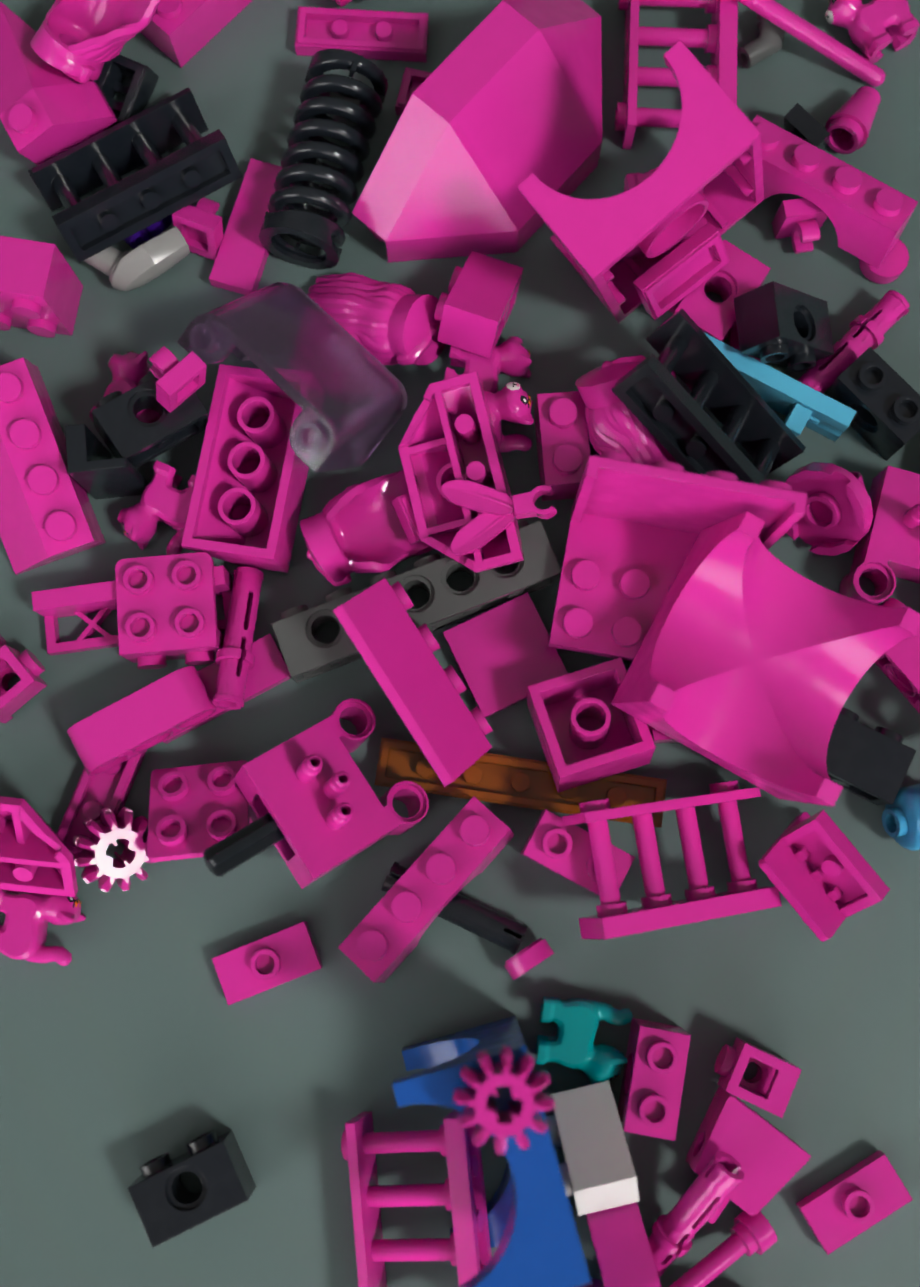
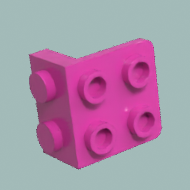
M194 552L119 560L115 565L119 655L133 663H137L138 669L167 667V660L185 659L186 665L214 663V656H216L217 650L223 646L224 634L217 627L214 562L212 557L206 552Z

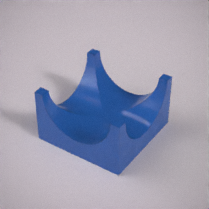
M516 1015L402 1048L407 1071L415 1069L426 1070L393 1080L392 1087L397 1106L432 1104L448 1107L459 1112L469 1107L453 1102V1091L460 1087H471L460 1077V1070L464 1065L470 1066L479 1073H482L483 1070L478 1060L479 1051L485 1049L490 1054L494 1065L500 1063L501 1047L503 1045L510 1046L513 1066H516L520 1058L525 1053H528ZM507 1086L497 1088V1097L491 1093L488 1096L489 1099L495 1100L496 1110L501 1112L510 1110L509 1101L515 1105L518 1102L517 1099L512 1098L511 1089ZM535 1111L546 1121L544 1111ZM527 1126L525 1131L528 1135L530 1146L525 1150H521L517 1145L514 1135L506 1137V1169L496 1193L487 1204L491 1248H498L482 1270L459 1287H578L591 1283L549 1128H547L544 1134H541ZM450 1228V1235H451V1233L454 1232V1231H453V1228Z

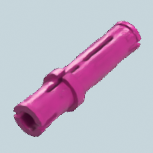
M894 290L886 292L884 297L865 315L857 316L850 323V330L833 345L834 354L818 360L816 366L809 369L797 381L824 393L835 379L869 347L876 349L884 341V334L910 311L908 309L910 305L906 298Z
M247 566L237 567L234 570L223 646L217 650L215 658L216 664L219 665L212 703L216 707L227 710H239L241 707H244L248 670L254 667L255 656L251 653L264 573L257 568Z
M722 1151L717 1152L700 1176L695 1179L678 1200L673 1209L667 1215L659 1216L653 1223L652 1233L648 1238L659 1279L673 1260L687 1254L692 1247L694 1235L723 1203L728 1194L744 1179L745 1174L740 1171L742 1166L730 1154Z

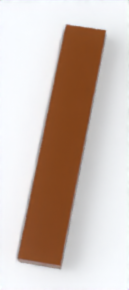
M382 737L374 783L375 786L391 788L398 782L412 781L420 785L428 794L469 800L474 796L482 802L542 811L548 810L550 812L572 815L580 813L579 803L609 799L611 808L665 801L667 779L619 773L558 793L547 762L485 753L456 780L444 787L416 742ZM663 812L652 813L654 827L661 828ZM632 816L609 820L633 824Z

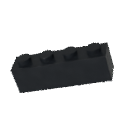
M843 707L832 730L827 750L826 765L831 781L875 805L893 804L916 750L902 744L904 738L900 734L879 726L873 730L858 722L859 715Z

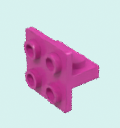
M246 760L155 769L151 772L147 857L151 862L203 857V853L207 848L258 819L234 781V777L242 765L247 763Z
M824 809L813 816H810L807 812L796 816L758 861L759 867L769 880L777 887L800 915L803 922L809 926L822 942L832 938L845 918L882 901L890 890Z

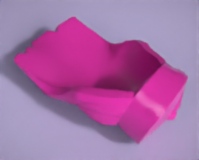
M56 0L46 14L40 28L33 36L30 43L31 47L44 61L63 71L64 74L79 83L84 84L89 80H98L104 63L118 56L125 43L149 25L162 0Z
M352 272L322 275L316 278L315 284L308 289V293L301 295L298 300L297 319L300 321L298 338L302 347L341 351L353 356L371 368L397 364L402 366L428 365L439 357L445 347V343L437 341L440 321L434 320V314L438 299L429 294H415L411 288L401 284L377 281Z
M639 355L605 361L602 366L591 370L576 380L575 385L586 405L585 416L590 443L598 454L603 452L621 453L630 457L632 463L649 466L659 461L679 464L612 391L617 381L644 361L646 357Z
M401 470L351 485L342 493L329 500L322 509V512L300 520L301 531L308 548L306 556L309 560H312L315 568L333 586L337 587L351 582L350 574L353 572L382 573L390 570L401 561L434 549L422 541L410 545L391 503L396 497L409 493L404 471Z

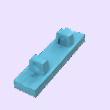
M705 333L769 407L786 416L784 423L796 437L801 434L804 427H807L835 442L849 427L857 412L856 410L747 354L740 353L734 347Z

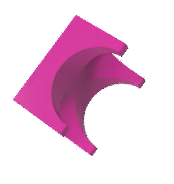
M681 40L664 54L665 64L672 72L681 93L682 110L679 130L668 155L647 179L628 191L601 199H581L564 195L548 187L534 173L517 186L521 194L554 234L550 237L553 244L618 323L642 304L633 284L634 280L708 222L715 226L722 236L764 200L761 133Z
M746 511L700 531L611 704L778 799L834 807L843 787L831 781L827 772L826 759L829 740L840 711L863 675L885 652L901 641L918 635L920 631V614L909 607H885L859 601L829 590L798 574L766 549L758 536L765 521Z

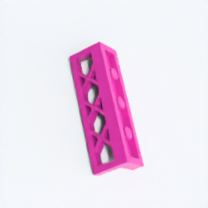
M222 565L214 566L215 594L216 596L222 595L225 615V620H217V627L221 632H225L233 583L232 575ZM115 580L31 592L33 611L44 616L47 654L54 656L119 646L118 634L111 635L100 626L112 610H117ZM98 612L93 620L85 615ZM77 615L89 624L77 640L60 642L58 618ZM96 630L103 635V637L90 638Z

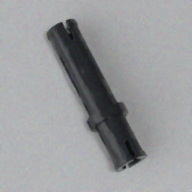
M394 862L381 890L388 892L408 869ZM459 893L438 915L510 951L514 955L522 942L520 939L525 935L528 927L524 923L521 924Z

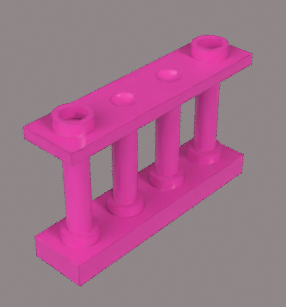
M618 0V10H625L623 102H617L615 112V131H622V149L631 150L636 127L679 128L682 109L637 107L638 86L679 88L669 68L638 67V46L673 47L681 40L687 48H704V53H711V65L707 64L706 70L737 105V0ZM639 6L704 8L705 13L711 14V24H707L706 29L639 26Z
M738 780L709 784L710 794L611 808L609 799L579 803L580 813L562 816L563 826L587 823L600 905H596L597 915L578 918L582 939L606 940L782 906L777 887H758L756 878H751L737 800L761 797L760 788L740 789ZM716 803L718 805L731 881L726 882L728 889L726 892L715 893L714 886H709L695 810L696 806ZM670 810H675L689 886V889L684 890L686 899L672 901L671 893L665 892L652 813ZM632 816L645 897H641L642 907L627 909L626 901H621L608 820Z
M453 1110L443 1118V1124L436 1130L374 1132L372 1111L362 1112L345 1123V1129L341 1138V1151L343 1158L348 1161L358 1287H387L385 1262L450 1261L453 1267H457L458 1284L461 1286L479 1273L491 1259L481 1146L477 1147L472 1142V1136L478 1123L470 1127L460 1128L457 1123V1115L460 1112ZM440 1151L442 1157H447L448 1178H446L445 1183L378 1185L376 1154ZM445 1206L447 1211H452L454 1232L451 1233L450 1238L383 1239L380 1208Z

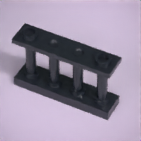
M189 88L168 97L28 170L51 211L53 212L64 206L65 210L52 216L79 263L242 177L221 131L218 129L202 137L201 134L208 131V127ZM183 143L186 144V146L181 148L180 150L164 158L161 157V155L166 153L167 151ZM145 164V168L139 170L138 172L124 179H121L120 176ZM103 185L106 187L81 201L80 197Z
M682 308L646 337V341L659 354L658 358L651 354L620 378L612 389L615 395L689 473L705 475L710 471H724L736 475L740 482L759 485L761 481H767L766 478L769 473L803 453L806 448ZM673 370L691 389L690 394L671 374ZM705 406L721 422L722 428L703 410ZM736 441H738L740 445L754 459L752 463L735 445Z

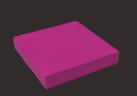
M528 592L443 632V636L476 705L485 718L527 699V686L568 674L556 648L548 647L550 636Z

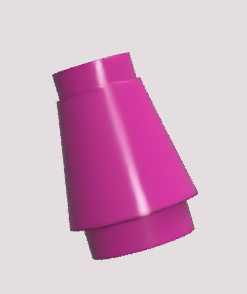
M870 86L860 87L827 120L825 129L830 133L829 147L840 154H850L865 145L881 102L880 94L876 89Z

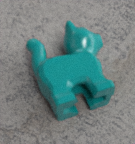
M543 996L539 1022L549 1023L554 1021L558 1028L556 1036L537 1035L535 1063L544 1065L547 1062H555L567 1068L580 1069L586 1074L590 1084L608 1080L609 1082L620 1076L623 1064H627L628 1059L624 1056V1053L607 1044L594 1045V1038L599 1021H606L615 1026L627 1025L633 1019L631 1010L628 1008L619 1010L605 1002L579 997L561 1000L558 997Z

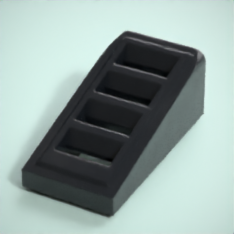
M118 55L105 62L100 77L97 80V84L111 109L120 112L118 120L110 127L142 112L159 78L148 66L122 55ZM125 77L132 80L130 87L121 84ZM117 92L126 96L124 103L113 99Z

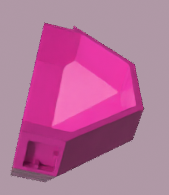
M502 0L412 93L352 211V214L364 223L378 240L386 243L388 263L469 256L471 251L483 255L516 253L545 223L521 194L517 186L534 173L548 187L570 196L598 166L602 146L601 15L582 0Z

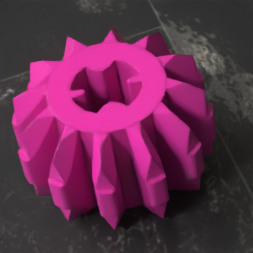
M106 807L101 809V824L98 825L89 817L84 819V826L91 831L89 836L75 835L72 842L76 846L85 849L73 856L74 864L77 867H85L81 878L89 884L98 879V887L104 892H108L112 888L115 880L119 888L123 891H129L131 875L134 874L142 881L148 877L147 872L141 868L143 862L156 863L151 862L147 857L148 832L146 830L148 829V819L140 816L133 820V811L127 807H123L115 818L112 810ZM118 839V841L125 845V848L121 855L114 852L115 858L113 859L106 853V849L110 843L117 846L116 840Z
M506 1045L501 1047L499 1064L493 1065L490 1054L485 1049L479 1051L478 1060L483 1070L482 1073H479L470 1066L464 1065L460 1070V1077L471 1087H460L453 1091V1102L469 1106L457 1115L459 1127H470L478 1123L472 1136V1142L477 1147L483 1145L490 1134L495 1135L494 1142L497 1154H505L507 1149L506 1137L513 1135L521 1150L529 1148L530 1143L525 1128L528 1126L535 1132L544 1134L548 1128L547 1123L535 1111L552 1110L555 1103L552 1096L546 1093H539L550 1083L547 1072L540 1071L529 1075L535 1062L533 1055L525 1053L516 1066H513L512 1050L510 1046ZM507 1086L511 1089L512 1098L517 1099L518 1102L515 1105L509 1101L510 1110L497 1111L495 1100L489 1099L488 1096L491 1093L497 1097V1088Z

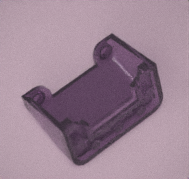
M276 282L198 315L190 322L177 341L188 353L193 351L207 364L223 362L231 352L240 361L251 360L303 410L295 419L290 429V444L295 454L314 473L362 467L403 415L407 407L408 396L401 381L301 288L294 284Z

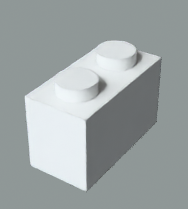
M609 1080L550 1094L555 1102L554 1115L546 1116V1121L554 1148L562 1147L565 1163L559 1164L567 1197L574 1196L578 1216L639 1202L637 1177Z

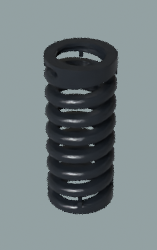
M341 49L321 50L311 58L304 81L306 84L303 85L300 95L301 104L296 109L293 118L294 127L290 129L288 135V148L284 151L281 159L282 170L277 174L274 183L276 192L270 197L268 203L269 212L266 211L259 234L261 244L269 252L286 262L309 269H331L337 266L340 260L342 249L339 247L343 245L346 238L341 227L348 225L351 220L352 214L348 205L353 204L357 199L358 191L355 183L361 181L364 175L362 162L370 154L368 140L372 139L377 128L374 119L382 111V105L388 90V82L384 73L374 63L363 56ZM335 69L350 70L349 77L335 74L325 75L324 72ZM357 72L369 79L374 89L354 79V73ZM327 114L345 117L355 122L358 126L338 122ZM322 136L339 139L351 147L334 144ZM318 159L332 161L345 169L327 165ZM313 181L327 184V185H329V186L334 187V188L337 189V190H333V189H329V188L320 186V185H318L317 183H315V182H313ZM309 204L322 207V208H324V209H327L328 211L315 208V207H313V206H311V205H309ZM279 234H287L303 244L323 249L326 254L311 255L299 250L300 243H296L294 248Z

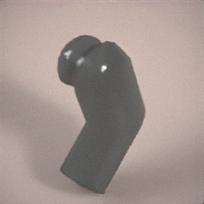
M759 14L756 19L761 20L757 24V27L760 29L759 37L738 49V59L745 69H749L781 49L785 31Z

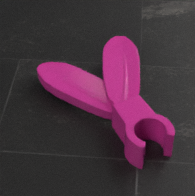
M452 480L445 482L441 486L444 496L451 503L482 513L456 533L450 547L451 552L455 555L470 554L479 550L505 530L514 521L515 517L517 519L530 517L549 519L557 514L556 508L552 505L544 510L538 509L535 506V502L540 496H552L554 493L553 488L548 485H540L530 492L512 495V498L506 493L468 480Z

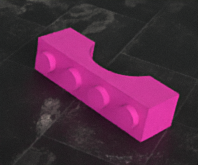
M756 115L751 123L761 133L764 200L776 194H793L811 201L823 210L831 220L836 230L838 247L878 269L899 240L918 201Z
M473 796L338 948L374 983H384L416 948L427 928L445 906L473 878L482 873L515 836L512 830Z

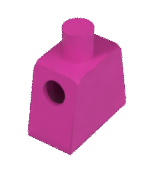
M719 1086L687 1153L686 1162L700 1176L708 1163L713 1159V1156L717 1152L722 1151L730 1154L742 1166L740 1171L744 1172V1179L728 1194L723 1203L708 1219V1222L714 1225L730 1200L749 1215L754 1216L758 1214L808 1162L811 1155L741 1100L724 1091Z

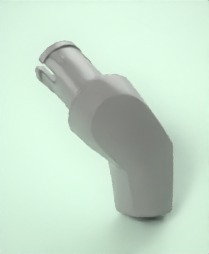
M173 226L130 251L122 253L110 246L84 260V262L109 276V281L113 288L128 292L151 282L167 272L189 255L190 249L179 229Z

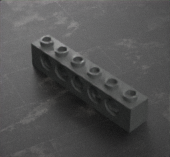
M527 520L518 521L524 561L516 562L517 568L512 573L501 574L494 569L475 573L448 556L441 558L439 554H432L414 562L413 566L415 569L399 575L395 571H387L369 580L370 586L352 592L351 588H343L328 594L325 597L326 603L310 609H308L307 605H299L280 614L282 620L271 623L291 678L296 683H300L362 659L359 651L332 610L383 578H386L390 586L399 581L406 593L411 589L420 588L429 594L430 598L425 606L418 609L410 608L407 610V613L416 627L425 623L431 632L504 604L527 592L530 594L558 583L561 568L541 520L529 525ZM459 571L466 572L473 578L474 583L465 591H455L447 584L451 574ZM325 622H334L340 626L338 637L331 643H320L315 638L317 628Z

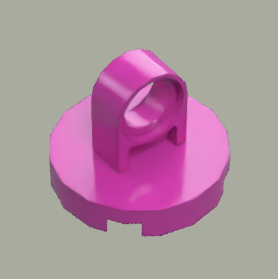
M813 462L798 468L785 481V483L792 486V491L808 493L805 515L786 533L793 540L800 537L805 543L813 546L809 551L817 555L836 556L849 552L869 532L873 520L872 501L867 493L860 472H849L832 463Z

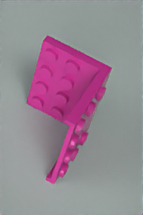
M603 452L599 454V457L589 455L572 506L548 647L614 659L621 657L622 660L633 662L701 530L749 511L765 521L758 536L762 544L769 550L805 515L808 493L792 491L791 485L781 481H761L759 485L740 482L736 475L724 471H710L705 475L684 472L683 466L673 462L659 461L654 462L652 466L632 463L630 457L616 452Z

